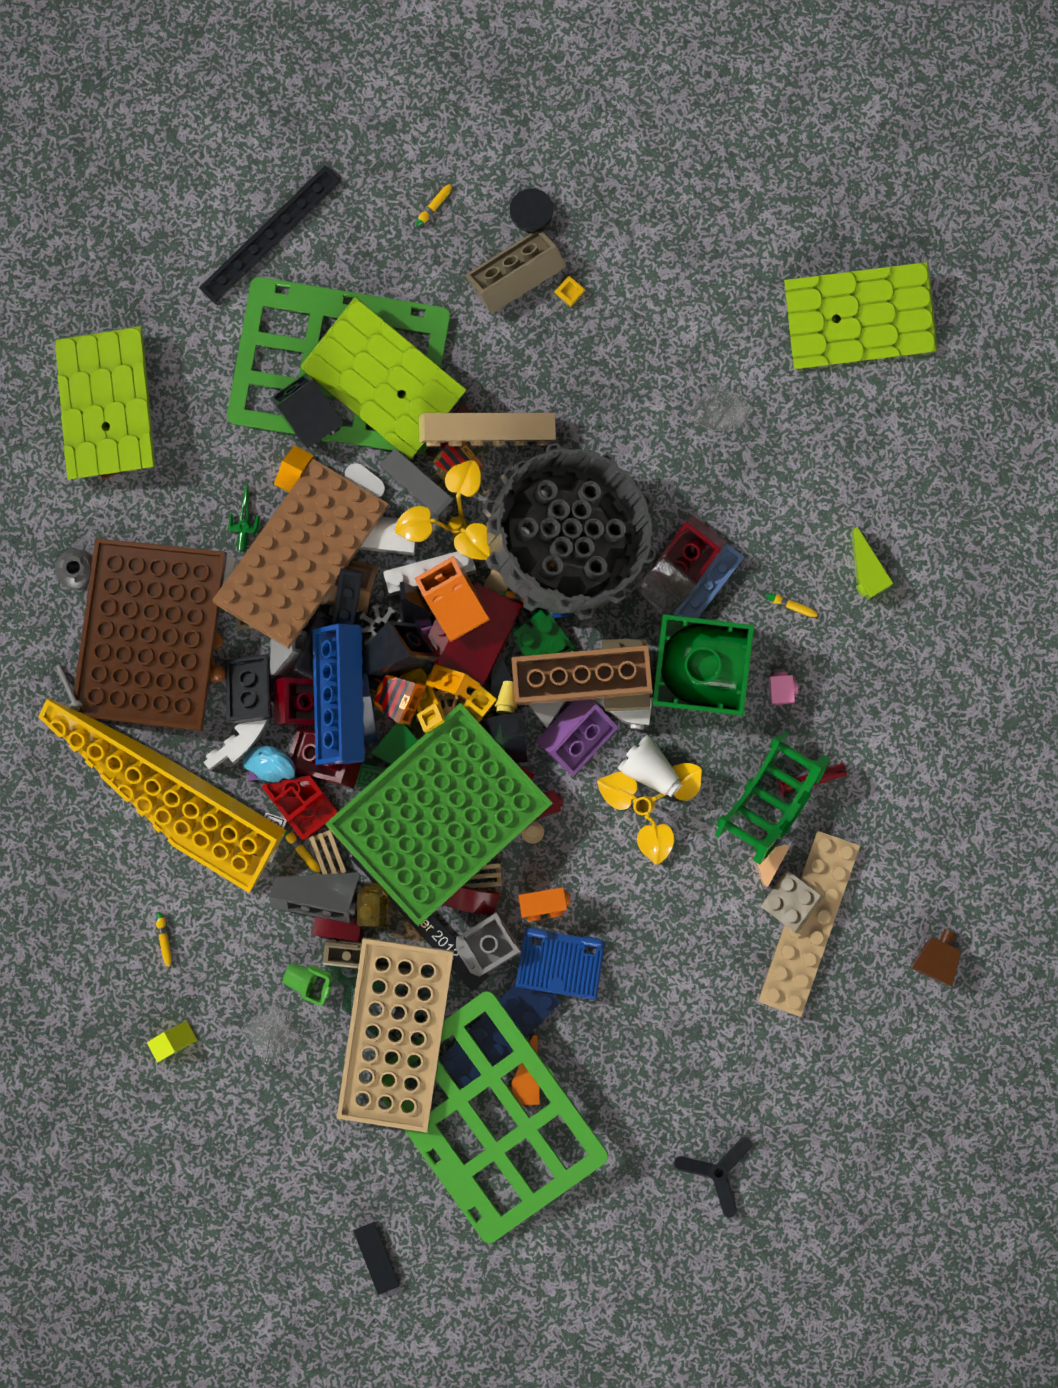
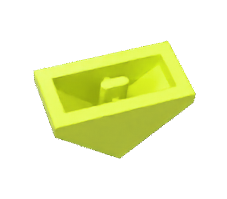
M185 1021L148 1041L147 1044L158 1063L198 1040L188 1021Z

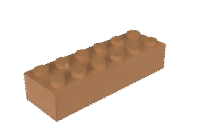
M648 645L511 657L514 696L517 706L653 694Z

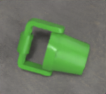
M291 963L284 974L282 982L299 992L303 999L322 1006L330 996L333 976L330 972L313 965L307 968ZM318 976L326 979L321 991V998L310 994Z

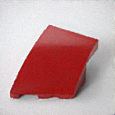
M310 775L282 780L278 783L263 784L261 786L303 842L325 826L338 813Z

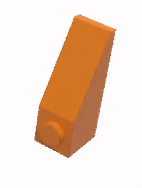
M533 1035L529 1043L538 1054V1036ZM521 1063L509 1089L521 1105H540L539 1085L524 1064Z

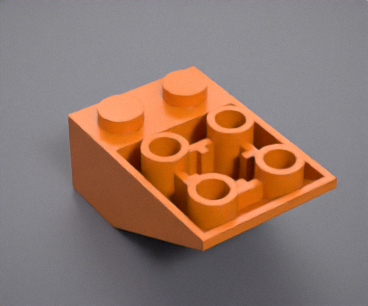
M454 556L414 578L424 599L450 642L490 620L462 563Z

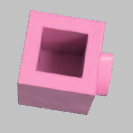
M775 672L774 676L769 677L770 705L793 704L795 702L794 694H798L797 680H793V675H787V672Z

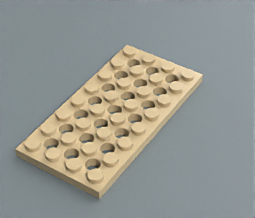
M363 937L337 1119L420 1132L428 1131L454 951ZM377 959H387L389 967L386 970H380L376 966ZM402 961H407L411 964L412 969L409 973H402L399 970V964ZM424 965H431L434 968V974L431 977H426L422 974L421 968ZM381 980L385 983L386 988L383 992L379 993L373 989L375 981ZM398 984H405L408 987V994L405 996L398 995L395 990ZM422 987L428 988L431 991L430 998L421 999L418 995V990ZM372 1003L380 1004L382 1006V1013L379 1015L372 1014L369 1009ZM396 1006L402 1007L405 1011V1016L402 1018L394 1017L392 1009ZM424 1010L428 1015L427 1020L424 1022L417 1021L415 1012ZM368 1026H376L379 1029V1035L377 1037L368 1036L366 1033ZM398 1029L402 1034L401 1039L393 1041L389 1037V1031ZM416 1032L423 1034L424 1042L422 1044H415L411 1039L412 1034ZM372 1048L376 1053V1057L372 1060L366 1059L363 1056V1050ZM393 1051L397 1053L398 1061L396 1063H389L386 1060L388 1052ZM411 1055H417L421 1059V1064L413 1067L409 1064L408 1058ZM367 1070L371 1072L372 1080L370 1082H363L360 1079L362 1071ZM385 1074H391L395 1078V1083L387 1086L383 1083L382 1077ZM407 1078H415L418 1086L415 1089L407 1088L405 1085ZM359 1093L368 1095L369 1102L362 1105L358 1103L356 1097ZM381 1097H389L392 1105L389 1108L381 1107L379 1104ZM404 1100H411L414 1103L412 1111L407 1112L403 1110L402 1102Z

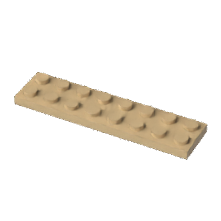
M820 831L816 832L800 879L824 897L798 934L784 925L758 1002L799 1017L802 1016L860 845Z

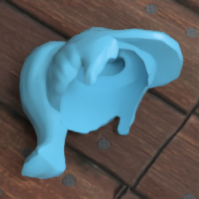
M260 745L253 747L243 758V766L246 770L252 771L264 784H267V782L278 783L283 779L299 778V776H295L296 768L291 758L281 749L273 746Z

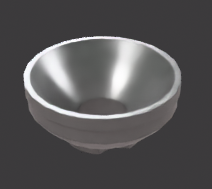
M70 549L62 553L55 564V574L58 581L66 588L74 590L88 586L92 557L86 551L80 549ZM72 561H77L80 564V570L75 574H70L67 570L68 564Z

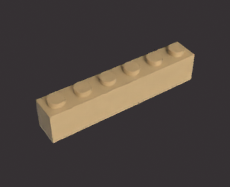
M423 413L419 415L420 443H427L428 447L440 446V443H448L452 447L462 446V442H470V446H484V442H492V446H506V442H514V446H527V442H535L536 446H548L549 442L556 440L555 413Z

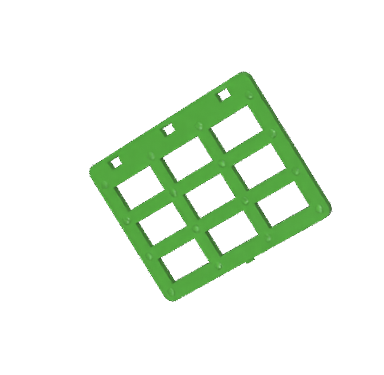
M256 277L250 284L227 418L233 425L295 435L281 415L245 410L249 384L282 390L298 379L252 371L256 346L303 353L302 364L319 343L323 317L338 319L348 306L343 304L344 297L354 298L356 296L394 329L430 334L427 357L439 367L442 366L450 320L449 311L439 306ZM276 286L290 288L288 295L275 293ZM263 307L309 314L306 339L259 332ZM411 308L425 310L424 317L411 315ZM301 367L299 377L306 373ZM315 381L325 397L337 399L326 388ZM355 413L352 427L340 425L338 432L333 435L328 434L322 438V442L330 443V441L388 451H393L394 449L399 451L377 431L366 430L367 423ZM424 443L415 455L424 454L427 451V443Z
M484 991L444 1020L441 1037L442 1043L453 1035L481 1075L460 1089L438 1058L435 1079L448 1096V1099L430 1111L427 1132L404 1130L482 1240L486 1243H493L604 1165L609 1155L606 1148L557 1082L553 1071L547 1068L496 995L491 991ZM485 1011L514 1050V1052L494 1066L465 1027V1025ZM424 1036L420 1037L414 1043L422 1044L424 1042ZM398 1055L391 1058L388 1062L396 1063ZM411 1055L408 1058L409 1064H413L418 1059H420V1057L417 1055ZM521 1063L524 1064L551 1102L532 1117H529L502 1079L504 1075ZM385 1074L382 1077V1081L385 1085L391 1086L395 1083V1078L391 1074ZM405 1081L406 1087L411 1089L408 1083ZM489 1086L518 1125V1127L498 1141L469 1102V1100ZM387 1096L381 1097L389 1108L392 1105L390 1098ZM404 1100L402 1102L403 1110L407 1112L412 1111L414 1103L411 1100ZM455 1110H458L485 1148L483 1152L466 1164L437 1126V1123ZM557 1115L562 1117L588 1154L568 1169L539 1131V1128ZM525 1138L528 1139L555 1177L536 1192L532 1190L506 1153ZM433 1148L441 1158L437 1163L428 1153ZM493 1161L522 1200V1202L503 1215L500 1214L473 1176ZM474 1206L482 1216L478 1222L469 1211Z

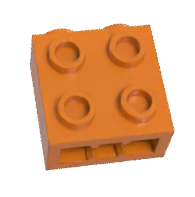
M563 887L518 895L522 918H527V922L541 920L540 915L549 914V918L563 916V911H567V906L571 905L569 891L564 892Z

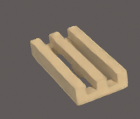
M328 830L310 837L322 873L328 874L316 843L318 839H320L332 871L330 874L346 873L332 832ZM326 836L330 840L340 870L338 871L335 869L324 839Z
M486 864L480 869H496V873L475 874L471 878H497V882L464 884L463 886L470 888L502 886L500 864Z

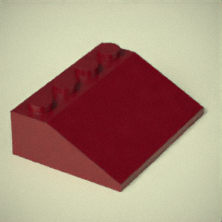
M471 581L490 620L450 642L438 620L435 619L427 639L439 655V658L430 664H437L464 673L484 687L523 606Z

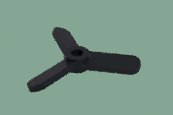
M742 1137L716 1164L679 1156L674 1161V1167L679 1171L711 1178L714 1181L722 1212L726 1217L730 1218L736 1214L737 1208L727 1176L729 1171L751 1149L752 1141L747 1137ZM718 1168L723 1171L720 1177L714 1175L715 1170Z

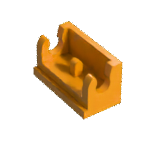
M437 664L434 665L426 681L427 686L457 696L460 695L466 699L472 698L470 694H467L469 686L474 689H478L480 683L468 675Z

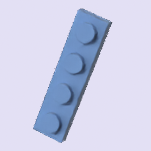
M726 544L672 615L699 618L742 562L744 556Z

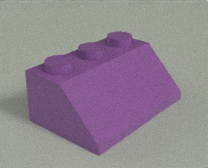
M576 700L563 711L536 742L573 777L619 727L593 700Z

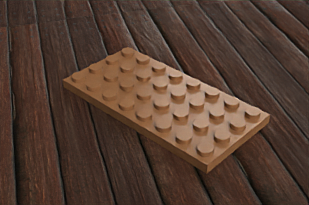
M313 459L212 600L213 603L289 649L338 580L340 569L347 567L388 508V503Z

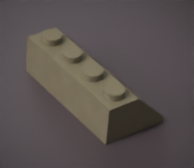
M540 230L532 232L467 273L465 277L483 305L492 314L495 311L501 310L514 299L520 298L528 290L537 287L550 276L556 275L566 265L556 245Z

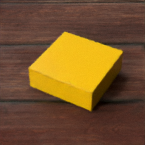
M568 276L554 293L568 306L572 307L586 290Z

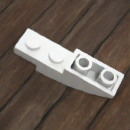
M270 719L236 725L234 728L239 735L237 737L232 735L224 741L225 746L219 751L214 749L206 755L207 760L204 763L208 769L212 771L227 758L234 764L238 762L258 741Z

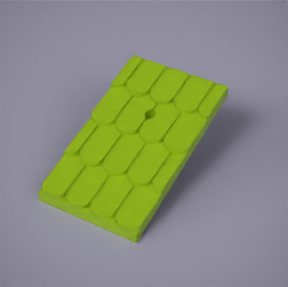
M929 262L784 280L794 369L938 351ZM837 315L841 317L840 322H838L836 319Z
M356 296L300 366L308 375L326 388L333 396L351 409L410 460L424 444L420 443L419 415L423 413H449L466 391L465 387ZM399 390H404L403 394H397Z
M136 326L56 339L57 378L62 412L61 421L67 480L154 467L155 458L143 327ZM106 422L110 424V428L106 426Z

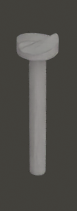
M58 665L56 667L72 702L69 708L79 711L83 703L80 700H76L62 666Z

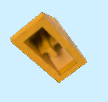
M294 445L283 459L274 485L290 492L313 460L314 455Z

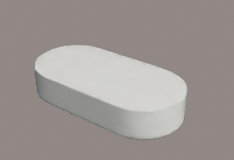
M354 463L346 468V479L378 498L384 495L385 487L383 482L364 466Z

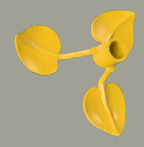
M470 460L452 467L445 477L447 489L452 493H457L459 516L453 517L448 525L436 519H430L431 512L427 507L415 506L405 511L398 519L395 533L408 541L422 542L432 534L433 526L431 523H435L446 531H451L455 537L454 546L461 555L471 559L486 560L491 555L487 543V527L480 523H473L468 526L464 520L465 516L462 510L461 494L471 497L477 493L481 485L480 468L475 461Z
M691 763L672 766L680 778L679 781L682 783V786L674 794L675 798L684 801L694 798L701 787V767ZM615 772L597 780L598 788L610 806L618 810H625L631 806L633 799L635 812L639 815H645V818L652 823V826L647 825L641 828L637 835V844L641 852L655 865L663 862L673 848L674 833L667 824L657 825L650 814L655 810V801L666 795L660 793L652 798L649 796L637 798L634 795L638 789L636 780L624 775L622 772Z

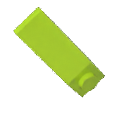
M856 527L851 532L855 577L858 584L856 589L862 598L866 597L869 600L889 588L893 582L859 528Z

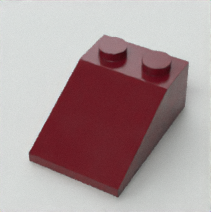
M692 515L680 528L649 571V574L682 599H685L728 542Z
M301 678L274 680V725L315 726L314 681Z
M302 727L297 728L289 753V757L296 768L295 773L304 776L310 775L311 778L354 789L362 762L316 765L315 730Z

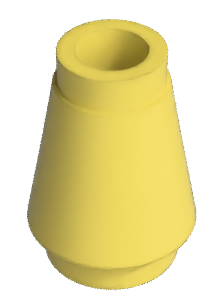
M503 681L495 704L497 708L496 713L500 715L513 714L517 710L512 681Z

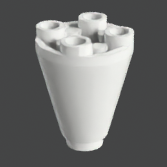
M646 735L640 741L639 747L634 745L626 754L628 759H625L618 766V769L624 775L663 795L667 794L672 797L682 786V783L679 781L680 778L656 742L649 735Z

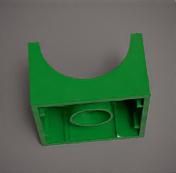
M662 614L652 690V705L743 716L754 625Z

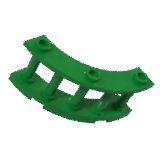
M787 731L779 737L775 736L769 745L771 750L755 778L747 782L744 787L745 792L726 816L723 814L716 823L718 829L715 836L717 838L727 830L754 847L756 854L753 861L759 865L775 849L773 844L779 837L782 839L810 799L812 787L815 782L819 783L831 760L823 754L817 761L815 759L812 761L785 744L789 735ZM780 751L808 768L809 774L805 782L798 781L773 765ZM768 772L796 789L795 792L798 794L792 803L786 804L759 787ZM754 794L782 811L781 814L783 816L777 824H771L745 807ZM740 814L767 831L768 836L764 840H758L733 824V821Z

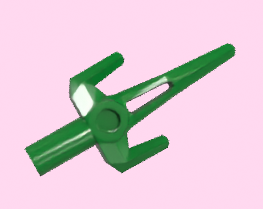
M245 485L238 524L233 523V514H229L228 530L233 533H239L238 551H246L247 534H255L259 531L260 516H256L254 526L249 523V485ZM244 507H246L245 521L243 520Z

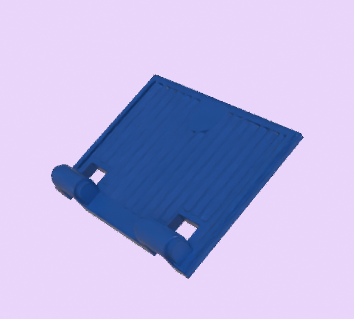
M525 928L515 987L596 1000L605 941L594 937H578L548 932L545 929ZM531 937L543 938L542 945L530 944ZM585 945L596 947L595 955L584 953Z

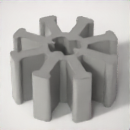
M374 605L372 609L375 612L376 619L372 620L366 616L365 612L360 615V620L370 625V627L361 628V634H372L368 641L364 642L365 646L377 634L375 626H380L382 623L385 624L387 621H390L393 615H396L394 609L389 607L384 618H381L380 606Z

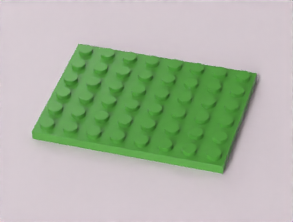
M461 703L444 717L445 722L426 733L325 824L417 926L424 922L553 804Z

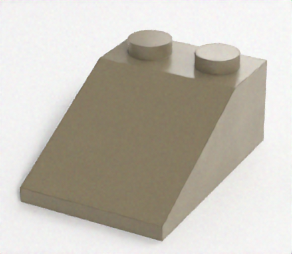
M647 638L602 640V649L647 646ZM650 694L604 698L605 711L650 710Z

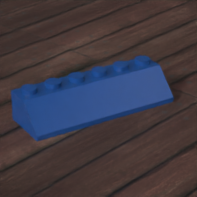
M335 624L313 629L316 765L364 762L365 726L363 722L364 682L362 679L361 625Z

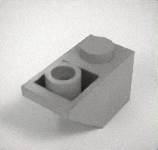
M306 631L300 632L289 649L273 639L270 640V675L287 677L291 673L307 637Z

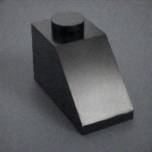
M400 582L404 623L418 624L419 627L431 626V617H435L421 591L406 582Z

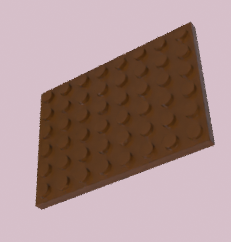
M95 538L73 692L76 700H80L83 703L82 707H80L81 710L78 712L93 719L203 731L220 609L212 600L223 586L227 558L226 552Z

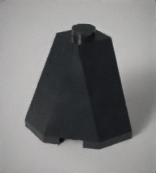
M523 713L498 715L479 722L515 763L527 762Z

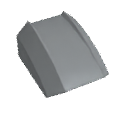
M499 913L493 914L456 938L458 954L469 972L479 977L522 952Z

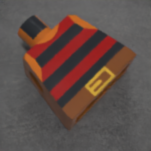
M387 674L384 676L383 681L375 678L370 684V690L377 693L374 705L397 723L410 725L427 686Z

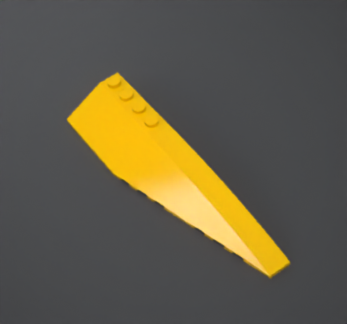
M50 698L46 699L38 718L58 737H63L74 752L77 751L86 759L85 763L91 768L94 767L101 774L100 777L126 802L129 801L137 809L136 812L142 817L145 816L158 833L161 831L168 837L167 841L176 849L246 892H251L273 853L278 848L286 832L285 829L134 739L87 715L70 709L66 705Z

